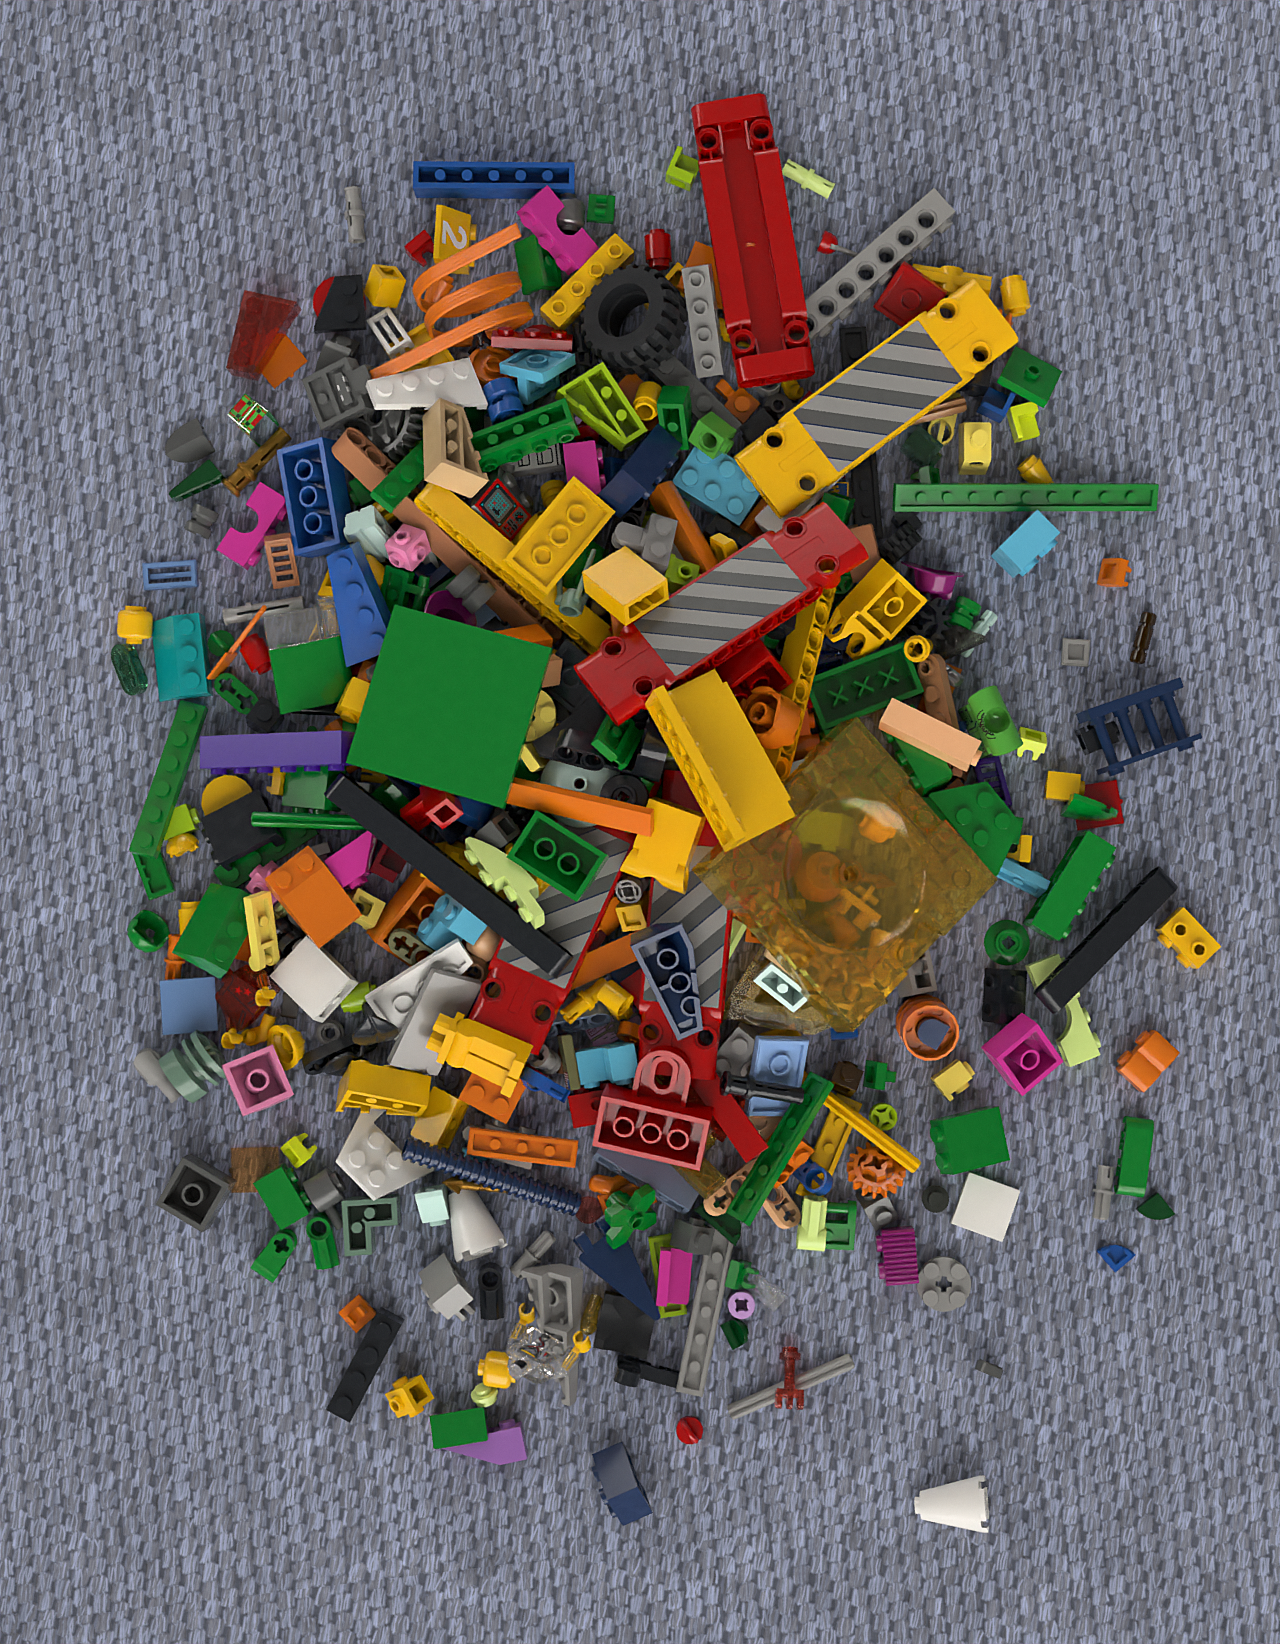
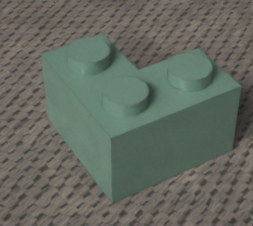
M387 1194L374 1201L369 1196L345 1197L341 1201L345 1256L372 1255L375 1252V1227L398 1225L401 1222L400 1194Z

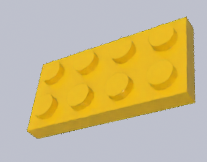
M573 476L503 561L546 596L615 511Z

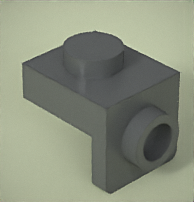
M862 1190L855 1194L875 1231L899 1219L888 1196L884 1198L881 1193H877L876 1198L873 1199L870 1192L862 1196Z

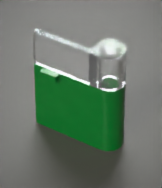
M333 596L318 598V603L314 604L311 608L262 617L280 714L339 702L347 683L353 677L351 666L346 667Z

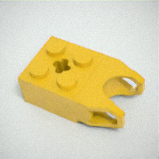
M881 558L835 608L824 634L833 643L852 634L845 653L855 661L878 649L887 638L891 641L928 600ZM838 624H842L840 630L832 634L833 629ZM863 642L861 650L853 653L854 648Z

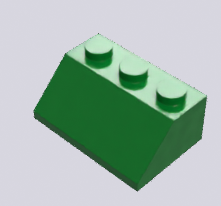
M536 810L507 855V858L578 902L594 882L609 856Z
M210 883L172 953L219 979L224 976L248 935L243 898L250 894L238 888Z

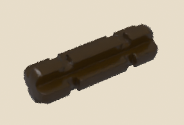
M1143 612L1139 621L1141 625L1138 626L1133 644L1135 649L1131 652L1130 661L1133 663H1145L1147 656L1145 651L1149 649L1154 630L1152 626L1155 625L1157 615L1154 613Z

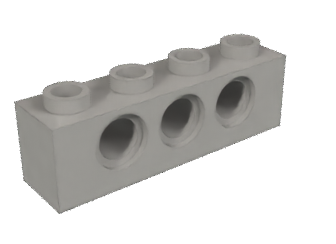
M712 264L682 268L696 377L723 375L726 373Z

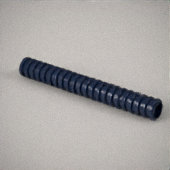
M411 1136L407 1138L401 1156L404 1161L410 1159V1162L413 1164L415 1162H418L419 1166L425 1164L428 1169L434 1167V1170L437 1172L439 1170H442L443 1174L449 1172L452 1177L458 1175V1178L461 1180L463 1178H466L467 1182L473 1180L476 1185L482 1183V1186L485 1188L487 1186H490L491 1190L497 1188L500 1193L506 1191L507 1195L514 1194L515 1198L521 1196L522 1200L530 1199L531 1203L537 1202L540 1206L545 1204L546 1208L553 1207L555 1211L560 1209L564 1214L569 1212L570 1216L577 1214L581 1205L582 1197L579 1192L573 1194V1191L570 1189L568 1191H565L564 1187L558 1189V1186L555 1184L550 1186L549 1182H544L543 1184L540 1179L534 1181V1178L531 1176L526 1178L525 1174L519 1176L516 1171L510 1173V1170L507 1168L505 1170H502L501 1166L495 1168L492 1163L486 1165V1161L478 1162L477 1158L472 1160L468 1155L463 1157L462 1153L454 1154L453 1150L448 1152L444 1147L439 1149L438 1145L430 1146L429 1142L424 1144L422 1140L418 1139L415 1141L414 1137Z

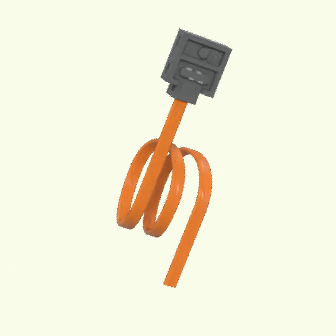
M517 223L431 266L416 279L412 292L417 306L426 313L424 324L431 340L376 368L367 364L359 367L357 359L345 357L301 379L320 430L332 431L375 410L366 388L367 380L395 375L449 347H470L473 335L484 330L487 337L491 340L492 331L497 330L498 327H511L515 330L533 318L534 313L530 303L522 301L482 314L445 333L433 328L435 322L440 317L454 318L467 316L471 313L490 308L515 294L522 287L521 279L516 271L503 272L483 278L444 296L436 303L428 302L421 298L423 292L437 280L522 237Z

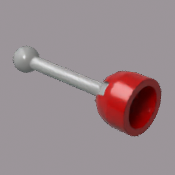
M825 230L822 234L820 245L816 250L823 254H832L837 250L852 257H856L859 254L839 246L836 236Z

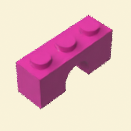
M547 185L528 200L516 213L520 217L522 224L530 229L538 238L541 247L548 250L557 266L565 271L567 275H570L578 270L599 247L583 228L572 235H566L560 231L556 218L565 206Z
M259 482L246 503L258 515L257 527L249 533H241L230 527L216 549L246 570L250 566L255 567L262 557L260 551L264 546V536L276 535L275 527L279 521L284 522L288 517L285 497L262 482Z

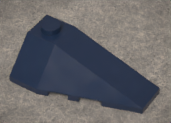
M682 922L656 923L631 934L630 946L677 1040L703 1030L694 948Z

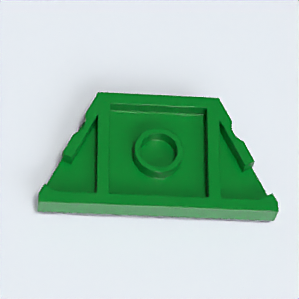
M987 781L929 794L928 798L993 878L996 877L1021 825L1007 805Z

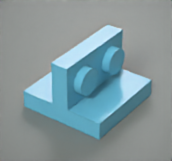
M523 349L500 362L499 367L500 374L517 377L519 399L522 404L529 405L560 386L559 374L576 363L575 354Z

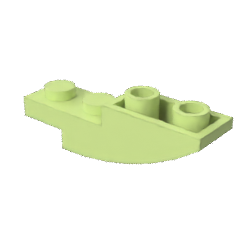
M472 837L466 838V851H464V855L470 865L476 864L480 870L479 876L487 887L491 885L496 893L503 889L511 902L515 900L520 907L518 909L519 914L526 923L530 922L535 929L544 925V911L535 900L539 897L538 884L529 873L508 859L507 854L496 847Z

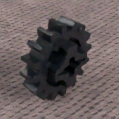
M926 593L925 598L928 601L896 636L897 638L905 637L904 641L906 642L908 638L913 636L909 631L910 628L916 635L930 639L935 648L940 646L938 639L947 640L948 637L944 631L952 630V627L947 625V620H951L953 617L945 614L949 606L940 605L941 597L932 600L933 594ZM929 605L932 608H934V610L937 612V615H935L929 610ZM922 618L932 619L927 624H913V622L919 621ZM937 624H939L937 631L933 635V629Z

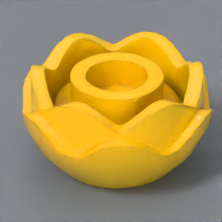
M191 833L180 834L168 840L166 853L170 855V858H173V856L180 857L185 852H193L196 848H199V841Z

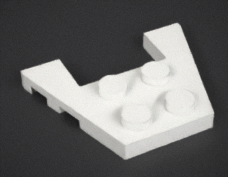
M370 1109V1114L361 1113L360 1111L335 1161L373 1201L435 1171L434 1167L428 1169L425 1164L419 1166L418 1162L413 1164L410 1162V1159L402 1160V1151L374 1124L386 1109Z

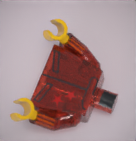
M244 965L236 971L229 968L224 976L220 979L217 978L223 984L215 994V999L220 1004L225 1018L226 1033L221 1038L223 1048L234 1049L235 1044H240L243 1041V1037L241 1034H237L239 1030L242 1031L255 1023L265 1009L271 1006L272 1000L281 990L269 980L267 971L260 970L255 972L249 965Z

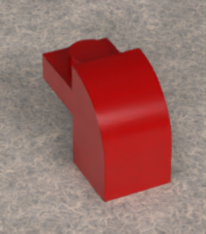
M423 785L419 787L420 795L400 809L401 817L418 832L432 821L441 829H444L464 814L461 801L454 794Z

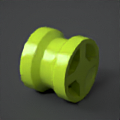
M884 1102L877 1103L869 1111L870 1122L881 1131H888L896 1125L898 1120L897 1113L891 1105Z

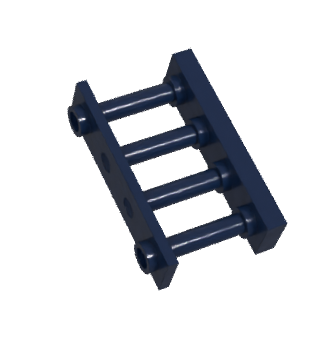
M1180 677L1076 714L1079 724L1089 721L1091 726L1094 725L1108 766L1096 770L1098 775L1108 772L1109 777L1125 772L1123 766L1176 747L1181 752L1194 747L1193 741L1202 738L1201 733L1190 737L1187 736L1176 706L1174 691L1184 687ZM1159 697L1160 701L1164 702L1178 740L1168 745L1164 744L1151 708L1153 704L1151 699ZM1136 705L1137 710H1141L1155 748L1143 754L1127 714L1130 712L1128 707ZM1113 713L1114 718L1117 717L1131 754V758L1120 762L1104 722L1106 721L1105 715Z

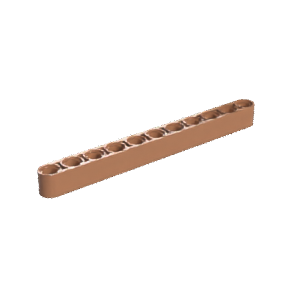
M353 427L347 428L332 446V453L335 458L370 492L396 467L362 432ZM416 487L392 513L403 524L424 530L431 551L457 576L471 563L481 573L480 579L482 581L488 580L497 589L485 604L504 622L508 621L512 628L538 623L553 638V646L562 637V630L547 617H541L539 611L420 511L414 503V499L421 492Z

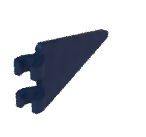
M603 1215L594 1223L598 1231L604 1236L592 1245L584 1231L574 1237L573 1242L583 1252L579 1256V1261L654 1321L659 1320L660 1313L629 1241L627 1240L623 1245L612 1249L606 1241V1233L611 1226L605 1221V1215Z

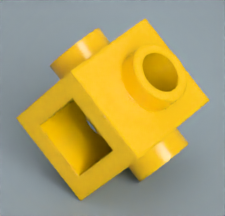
M422 1374L409 1379L406 1375L392 1383L394 1388L385 1393L389 1406L397 1418L409 1415L412 1418L424 1411L423 1406L434 1399Z

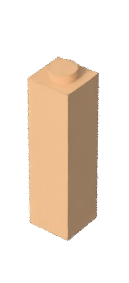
M894 698L891 699L879 723L878 729L967 772L970 765H977L983 753L978 750L982 741Z

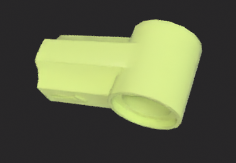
M812 1194L804 1196L801 1224H798L796 1249L825 1251L827 1198Z

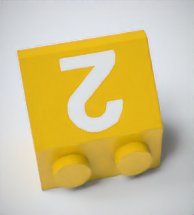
M436 205L433 252L435 264L470 247L472 240H477V224H473L470 214L444 205ZM475 261L450 274L469 275L470 267H475Z

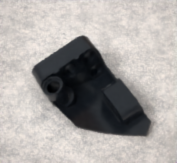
M645 690L641 694H648L650 691ZM593 695L558 726L532 741V745L539 757L591 771L607 768L658 783L660 782L669 749L649 711L640 709L631 719L636 723L635 727L637 729L644 730V734L628 766L620 771L618 769L619 765L615 761L610 762L591 744L607 715Z

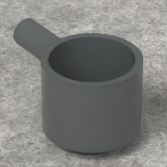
M326 1168L303 1182V1185L313 1205L319 1212L325 1211L335 1229L339 1230L343 1227V1219L334 1205L345 1198L344 1190H346V1186L336 1171L332 1172L329 1168Z

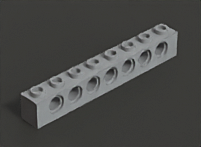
M935 188L805 300L807 309L806 322L813 328L809 332L811 349L814 346L812 342L819 335L821 338H824L834 329L832 324L839 318L842 321L845 320L854 311L852 306L858 301L861 303L867 301L873 295L872 289L877 284L885 285L894 276L893 270L901 266L904 261L909 264L914 258L912 254L918 248L921 251L925 250L933 242L931 237L938 231L941 234L944 233L953 224L951 220L955 210ZM918 220H929L931 227H922ZM907 236L912 243L910 245H903L898 238ZM886 253L890 255L892 261L888 263L882 262L878 255ZM868 271L872 278L870 280H863L860 278L859 272ZM847 288L852 292V296L848 298L842 297L839 294V290ZM827 305L832 309L833 313L823 315L820 313L819 307ZM793 333L790 337L794 340H800L803 338V335Z

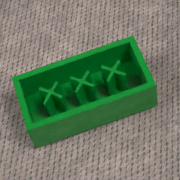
M905 641L814 676L809 698L813 706L811 710L814 713V718L820 732L887 708L892 698L904 702L924 693L913 662L905 656Z
M1089 830L1078 832L1050 877V884L1047 890L1037 898L1022 924L1050 941H1060L1061 937L1065 939L1073 928V925L1070 924L1075 915L1079 916L1087 905L1085 898L1090 891L1093 893L1102 880L1099 878L1104 868L1108 869L1115 860L1116 856L1113 853L1116 847Z

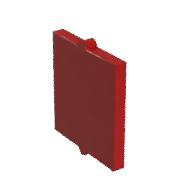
M1117 780L1086 784L1085 797L1104 803L1107 809L1112 807L1118 810V815L1116 818L1101 821L1075 820L1077 831L1123 824L1121 808L1123 800L1119 797Z

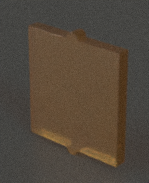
M279 1147L231 1148V1168H229L231 1177L237 1180L232 1193L258 1192L253 1183L259 1177L279 1166Z

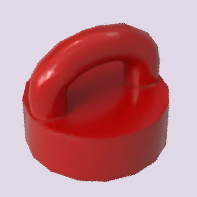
M694 1416L682 1417L676 1426L678 1439L685 1444L698 1443L703 1435L701 1421Z

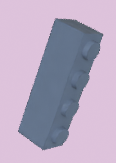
M600 1147L597 1148L592 1157L595 1161L624 1177L639 1188L648 1183L655 1190V1198L683 1215L690 1211L705 1184L704 1181L700 1180L699 1174L690 1169L684 1170L677 1165Z

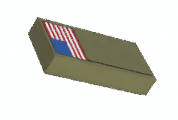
M570 1034L557 1035L566 1089L571 1091L580 1089L581 1084L572 1036Z

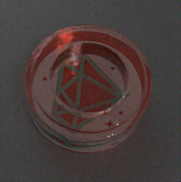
M593 1196L582 1197L580 1208L577 1214H575L577 1219L585 1224H591L598 1220L602 1212L599 1200Z

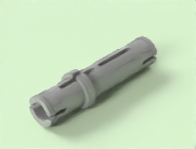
M303 595L256 604L246 602L244 606L222 609L225 625L246 621L250 623L257 612H247L259 611L263 605H266L267 609L283 606L289 607L273 610L266 609L260 619L306 612Z

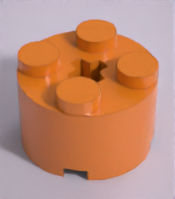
M760 686L750 691L753 694L747 700L743 698L739 705L762 747L778 749L784 745H791L795 741V733L800 722V706L770 687Z

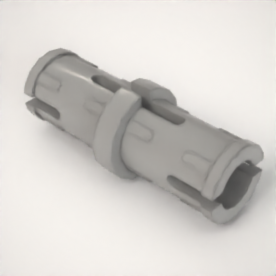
M358 186L346 187L344 189L346 198L344 218L347 220L348 242L352 244L364 243L366 241L364 232L366 214L362 206V191Z

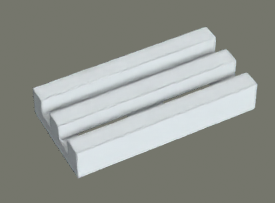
M389 307L366 320L391 360L396 358L395 354L398 352L401 355L405 353L404 349L409 346L410 349L415 347ZM388 315L403 337V341H398L384 320V317ZM376 322H380L395 346L392 348L389 346L375 325Z

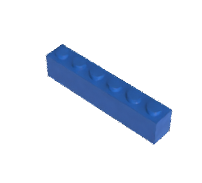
M413 161V189L416 198L531 199L547 185L558 198H560L561 194L565 193L575 195V162Z

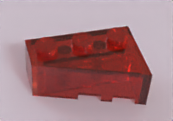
M244 290L226 366L231 375L255 381L259 380L278 345L288 333V329L294 319L301 312L297 301Z

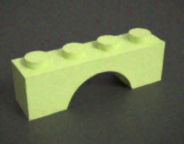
M1052 954L1025 965L1034 990L1065 959L1064 957L1060 958L1059 954ZM1080 992L1064 1006L1067 1013V1023L1063 1033L1056 1040L1064 1063L1068 1067L1075 1066L1100 1055L1098 1050L1101 1047L1099 1038L1095 1032L1091 1033L1088 1023L1091 1022L1090 1016L1085 1007L1081 1008L1077 999L1080 997Z

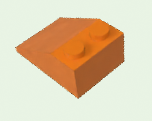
M306 846L265 878L268 890L271 891L273 896L318 949L362 916V913L326 865L309 846Z

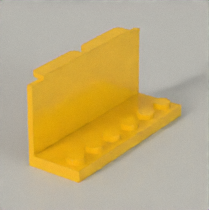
M715 669L668 692L664 685L652 691L645 706L725 852L795 817L788 803L791 800L789 794L727 681L723 683Z

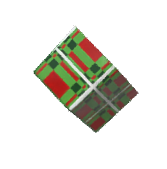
M244 394L227 414L251 440L250 432L264 415H267L279 426V423L270 411L247 394ZM252 440L258 447L261 446V445H259L258 443H256L254 440Z

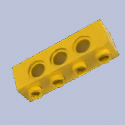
M614 233L540 308L541 317L555 330H565L585 310L584 302L587 297L591 296V289L594 285L598 286L602 282L601 278L606 274H613V270L619 267L626 269V266L634 261V251Z

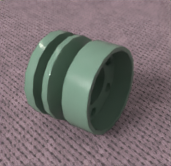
M198 1030L190 1035L191 1040L186 1038L181 1042L186 1054L174 1047L159 1059V1064L172 1085L185 1099L193 1104L209 1092L205 1079L216 1086L221 1082L220 1077L226 1079L221 1067L227 1063L223 1053L213 1041Z

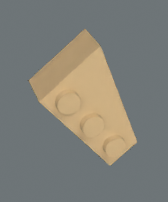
M439 398L423 415L424 480L472 498L489 479L487 473H482L478 462L481 456L479 451H474L471 442L473 434L464 408L442 398Z

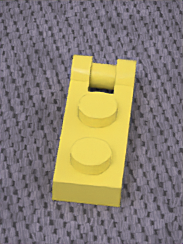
M264 890L243 898L251 950L249 966L255 972L264 969L266 965L272 966L277 964L280 960L271 891Z

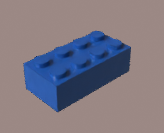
M320 437L277 450L294 556L314 558L332 553L337 549L354 543L347 541L343 528L346 527L345 517L346 514L351 513L344 466L332 453V446L337 440Z

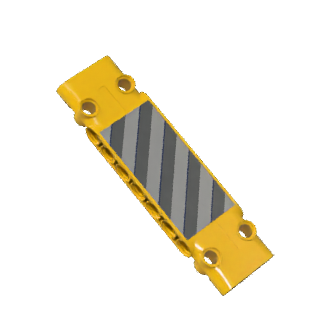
M971 279L950 296L940 300L930 311H924L786 413L778 421V424L767 429L762 436L737 453L734 459L778 518L782 519L807 499L812 498L822 488L836 482L975 377L976 373L983 370L988 364L1018 343V337L981 286ZM946 308L950 310L952 318L941 316L940 309ZM973 352H981L985 357V361H976L973 357ZM775 436L780 440L781 445L773 448L768 445L767 438ZM803 479H808L812 482L813 489L805 491L800 487L799 482Z

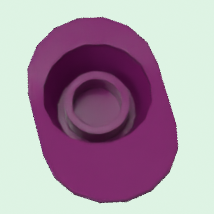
M901 561L902 564L914 568L915 584L918 591L922 592L923 596L926 593L933 594V599L941 597L942 600L950 599L957 577L965 575L960 572L936 570L913 562Z

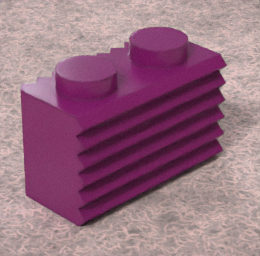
M912 1226L881 1228L879 1230L880 1235L875 1236L876 1251L881 1252L882 1262L877 1263L879 1279H884L886 1286L919 1283L914 1228Z

